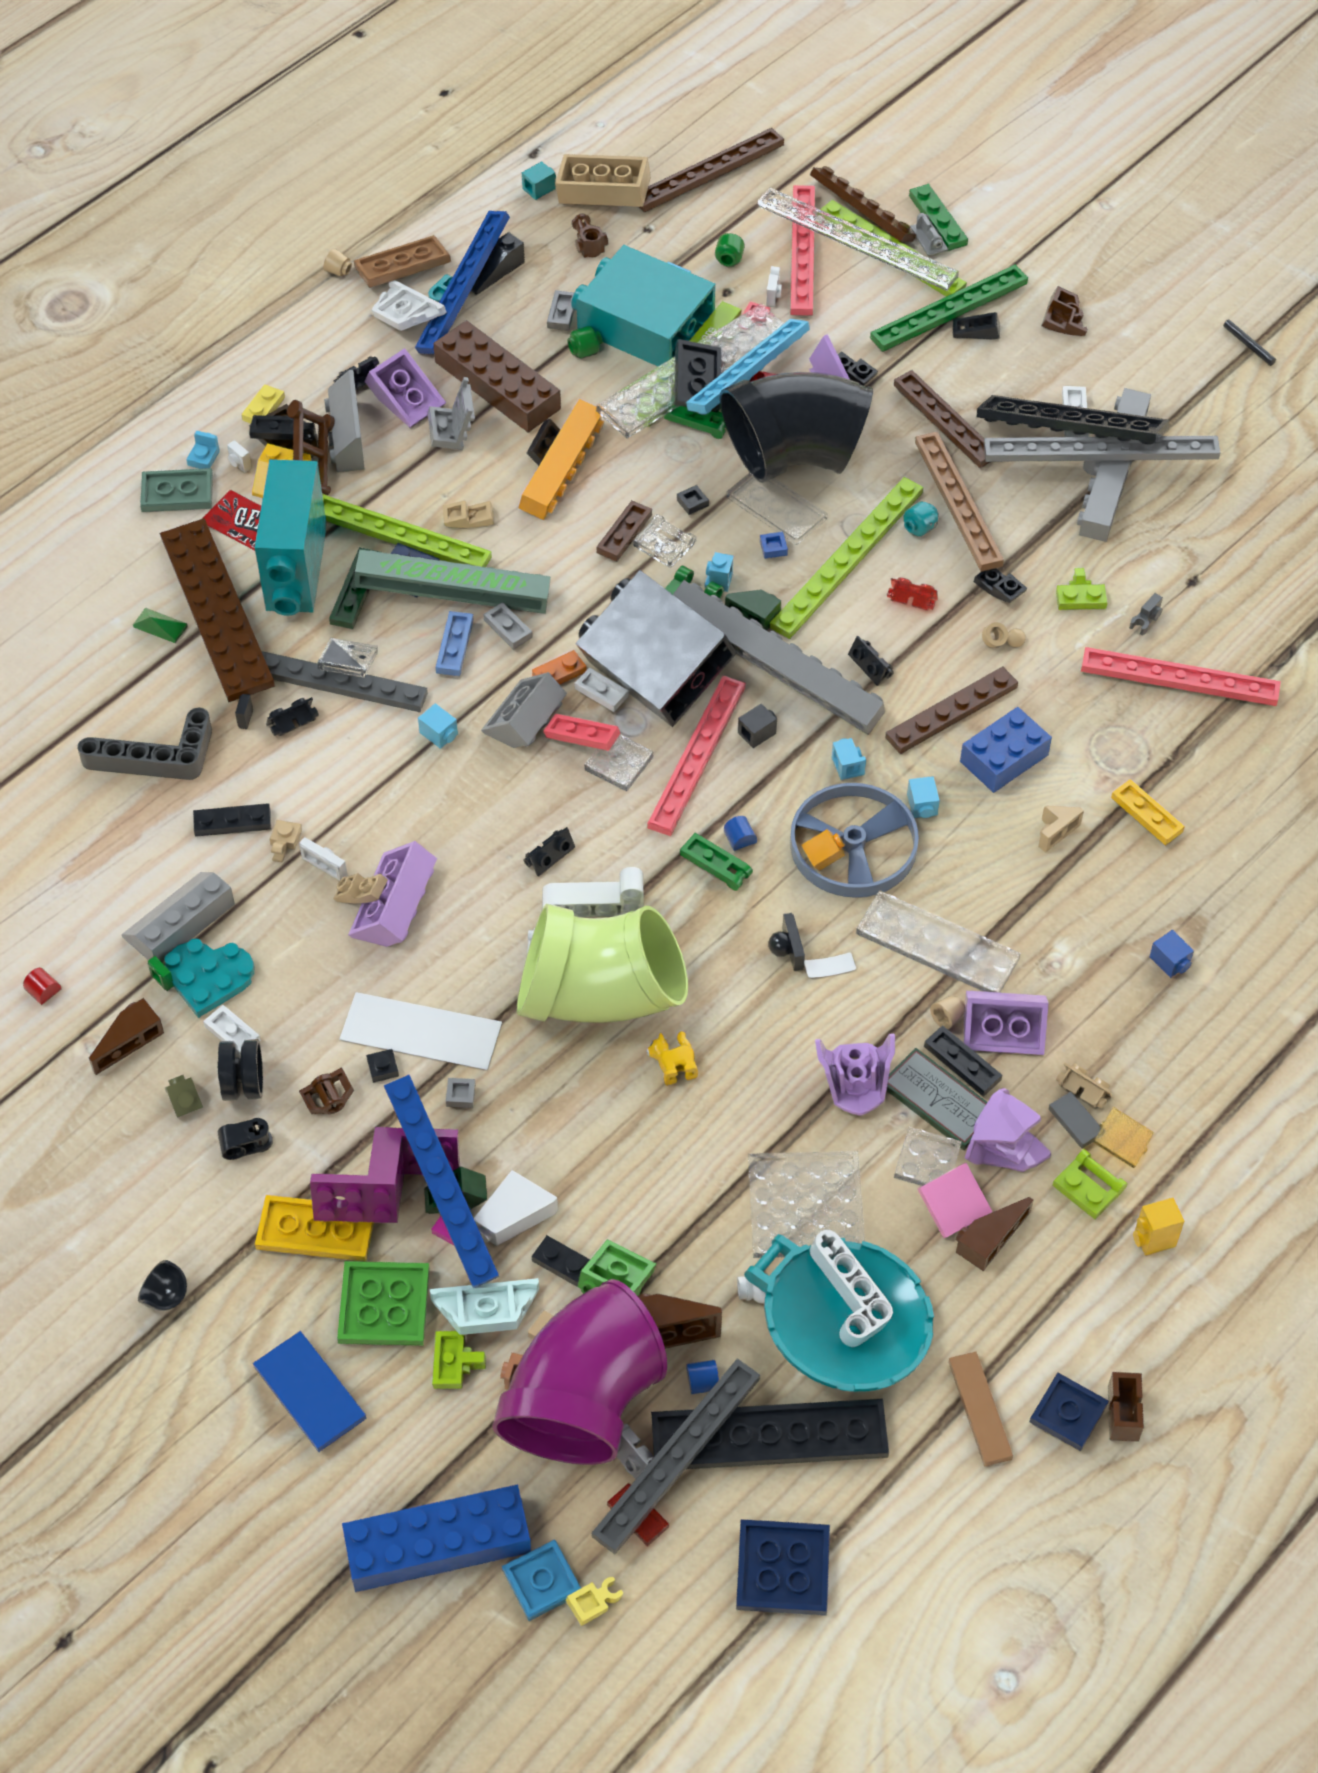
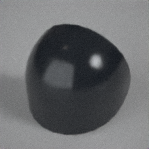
M163 1260L159 1262L146 1277L139 1291L138 1302L158 1311H166L176 1307L182 1302L187 1292V1280L184 1272L171 1261Z

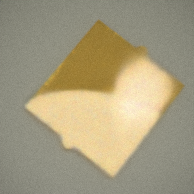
M1113 1106L1106 1120L1100 1123L1101 1129L1093 1143L1132 1168H1135L1142 1154L1147 1152L1146 1146L1154 1132Z

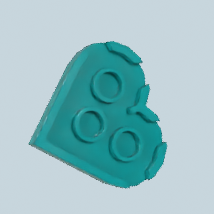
M195 938L176 946L164 958L165 967L171 972L174 988L198 1018L244 991L251 985V979L255 970L250 954L244 949L239 948L235 943H228L223 947L213 950L207 944Z

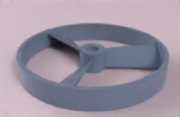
M842 783L823 788L802 803L792 821L790 849L797 868L813 885L826 892L843 897H869L892 889L909 874L916 859L919 835L917 824L911 811L895 795L873 785ZM845 796L870 798L887 805L861 826L851 825L844 830V833L807 814L812 808L824 801ZM907 825L913 839V850L909 859L891 876L873 882L864 853L865 843ZM798 826L819 832L828 829L833 835L838 833L843 838L845 845L843 849L849 853L848 884L822 876L805 862L798 851L795 841V832Z

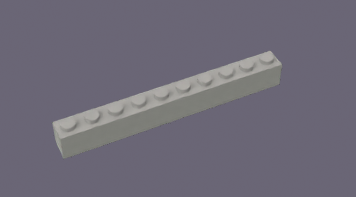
M683 580L673 595L723 632L738 655L869 735L885 713L884 702L880 696L875 693L869 694L862 690V686L854 680L849 682L844 679L838 670L834 668L828 669L823 666L818 658L812 655L810 657L805 655L797 645L793 643L789 645L782 641V637L776 632L770 631L769 633L764 630L758 621L754 619L748 620L743 617V614L738 609L725 606L717 596L707 595L696 583L689 584Z

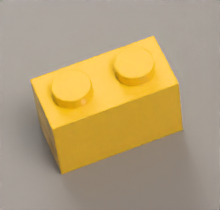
M1174 1197L1148 1204L1141 1208L1135 1231H1133V1238L1136 1245L1142 1248L1145 1256L1174 1248L1178 1243L1185 1221Z

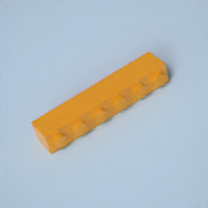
M581 399L578 400L524 490L519 509L542 520L545 519L548 512L553 513L558 502L556 500L557 497H562L567 488L565 483L567 480L572 481L577 468L575 466L582 464L586 455L585 449L592 447L595 440V432L599 434L605 422L602 420L604 410Z

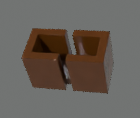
M1112 1372L1108 1384L1110 1440L1139 1442L1144 1429L1143 1403H1141L1143 1398L1142 1373Z

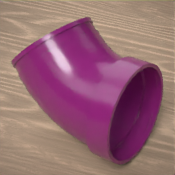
M610 1279L599 1287L592 1288L577 1297L555 1314L537 1333L523 1354L513 1374L509 1389L500 1395L492 1426L495 1434L517 1449L554 1461L581 1465H598L613 1461L617 1457L624 1427L620 1419L624 1409L634 1397L648 1389L651 1385L661 1382L667 1374V1355L663 1340L652 1316L639 1297L624 1283Z

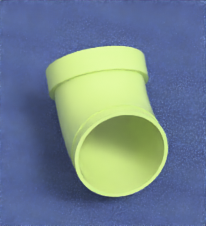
M545 904L538 918L527 953L518 994L517 1015L543 1022L550 1017L565 1021L605 1023L641 1018L665 1011L672 1006L675 1007L683 1004L688 994L687 972L680 947L671 928L663 916L651 906H643L637 911H630L609 918H582L574 916L573 910Z

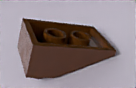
M662 1294L638 1295L652 1316L665 1349L721 1337V1307Z

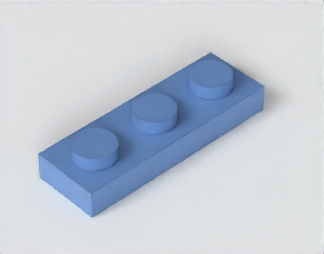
M449 611L435 667L436 674L460 676L473 625V614Z

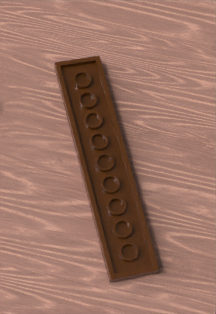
M205 518L161 532V540L228 703L240 699L242 694L252 695L275 687L273 677Z

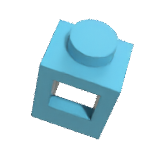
M715 552L712 561L707 563V578L704 588L713 581L723 586L724 591L728 592L733 576V555Z
M844 738L833 742L831 758L840 780L865 775V756L862 757L860 748L855 747L852 738Z

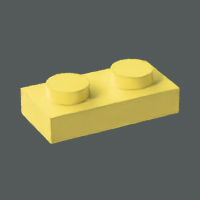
M264 384L241 414L242 421L251 424L254 415L266 416L276 410L285 399L284 391Z

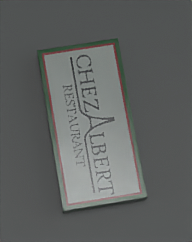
M917 1048L889 1073L887 1092L961 1149L965 1150L969 1146L974 1134L975 1122L986 1106V1100Z

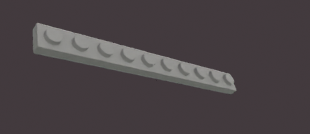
M1161 436L1156 443L1149 445L1142 444L1138 440L1120 441L1117 437L984 438L985 462L1217 460L1220 457L1218 436Z

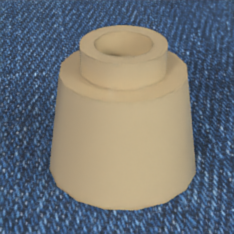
M335 248L328 253L323 265L324 271L339 276L348 275L352 268L350 259Z
M948 996L932 1004L930 1012L934 1021L940 1027L943 1025L945 1028L950 1029L964 1015L965 1004L958 996Z

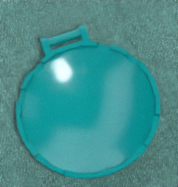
M777 1234L771 1241V1247L754 1266H750L745 1271L744 1276L750 1283L766 1293L764 1311L768 1331L784 1358L808 1378L834 1389L852 1392H867L887 1388L902 1381L914 1372L925 1358L931 1345L934 1318L930 1297L926 1296L920 1285L921 1280L914 1271L900 1258L884 1248L866 1241L856 1243L845 1241V1238H841L893 1309L892 1317L881 1331L859 1346L850 1347L842 1342L839 1332L846 1319L854 1312L810 1254L811 1245L808 1246L806 1244L799 1247L785 1236ZM781 1253L785 1258L768 1276L764 1271ZM837 1265V1269L841 1273H848L844 1266ZM854 1288L857 1295L865 1296L862 1289ZM871 1311L876 1319H883L878 1311ZM849 1326L852 1333L856 1335L861 1334L856 1326Z

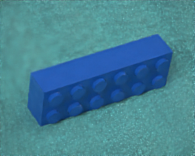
M518 1484L342 1523L355 1592L531 1552L530 1536Z

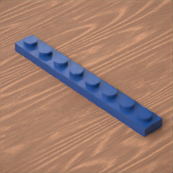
M488 211L439 301L440 304L445 306L447 313L429 320L415 346L418 353L434 354L433 343L449 332L510 218L506 211Z
M410 1075L384 1085L473 1289L498 1278L499 1274Z

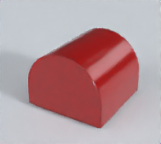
M41 967L32 970L23 982L25 991L41 1005L62 989L61 985Z

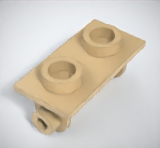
M1064 1063L1063 1065L1067 1071L1066 1073L1061 1071L1057 1076L1056 1081L1059 1082V1086L1072 1092L1074 1095L1077 1094L1081 1087L1085 1090L1080 1098L1094 1108L1099 1107L1103 1109L1107 1103V1099L1104 1097L1106 1095L1111 1098L1113 1097L1112 1092L1109 1090L1110 1085L1098 1077L1095 1080L1086 1076L1087 1071L1076 1063H1073L1072 1066Z

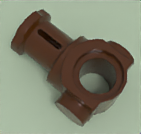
M583 213L577 215L571 223L573 229L578 232L577 240H575L578 253H582L584 258L597 257L605 252V246L609 244L608 237L605 232L602 233L600 227L591 225L590 217Z

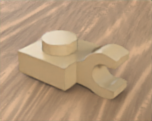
M276 820L269 839L272 846L271 853H274L273 861L283 862L287 848L295 850L302 832L301 824Z

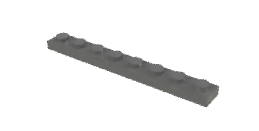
M261 651L273 680L421 712L428 695L426 687Z
M737 1358L592 1531V1538L615 1555L759 1382L760 1374Z

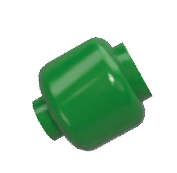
M723 234L718 239L714 253L715 258L724 266H735L742 260L745 243L737 234Z
M585 326L573 330L570 338L567 339L571 354L583 359L599 352L602 337L599 331L595 332L592 327Z

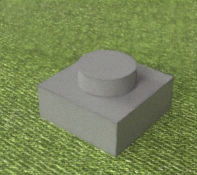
M448 1078L446 1107L473 1108L475 1079Z

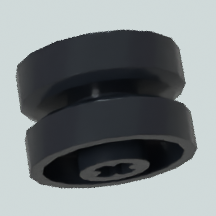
M259 1039L244 1040L241 1046V1057L238 1046L234 1041H220L217 1068L222 1100H238L241 1094V1083L247 1099H262L263 1062Z

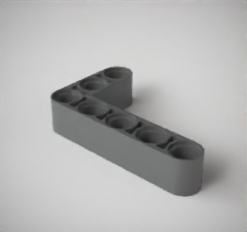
M197 707L191 709L186 716L179 746L86 737L78 743L77 749L83 767L88 770L193 780L199 777L202 772L212 735V726L208 711Z

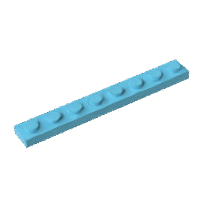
M789 319L686 402L688 411L698 412L699 414L709 413L720 403L719 396L722 389L742 380H750L753 375L762 370L769 362L776 359L779 354L810 330L809 321Z

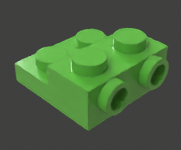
M607 1239L582 1269L577 1287L584 1294L592 1288L599 1287L607 1280L615 1279L624 1283L638 1296L642 1286L653 1274L656 1263Z

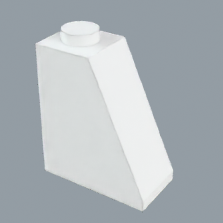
M511 1170L474 1217L483 1241L486 1243L491 1242L498 1246L555 1215L558 1211L557 1197Z

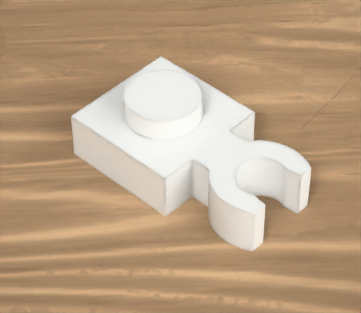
M771 266L766 306L775 307L776 298H781L782 285H779L780 267Z

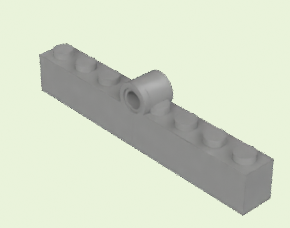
M1124 388L1122 397L1117 396L1114 410H1117L1119 413L1146 416L1151 394ZM1132 460L1084 461L1083 468L1085 472L1096 476V478L1091 477L1088 491L1091 493L1090 495H1085L1082 508H1085V512L1080 511L1077 525L1081 526L1080 536L1107 542Z

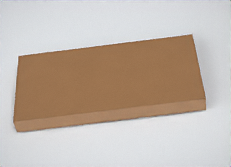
M433 235L356 259L353 262L357 272L368 287L371 288L450 263L451 257L436 236Z

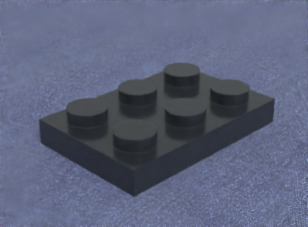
M680 339L675 343L674 405L687 407L686 402L721 375V347ZM720 403L716 405L710 412L718 413L721 409Z

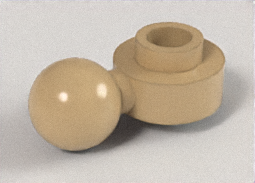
M999 622L987 625L982 631L983 642L991 648H997L1006 642L1010 646L1017 648L1022 646L1026 640V635L1021 629L1014 628L1008 632L1006 627ZM991 632L994 633L995 640L991 638Z

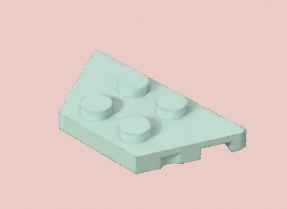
M539 1279L486 1283L474 1289L472 1285L430 1289V1297L434 1305L459 1335L518 1329L539 1291Z

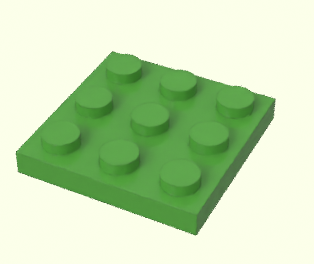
M345 1261L337 1335L338 1344L424 1346L429 1263Z

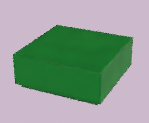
M156 956L149 959L148 967L151 976L164 990L168 991L173 988L171 972Z

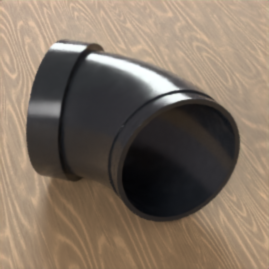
M792 372L764 377L753 382L742 380L722 389L719 401L727 432L739 458L749 473L758 482L764 483L785 473L788 466L799 464L814 465L841 474L856 448L872 402L873 388L865 387L856 381L836 375L819 372Z

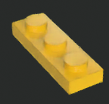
M1131 779L1112 792L1111 798L1165 846L1183 833L1185 826Z

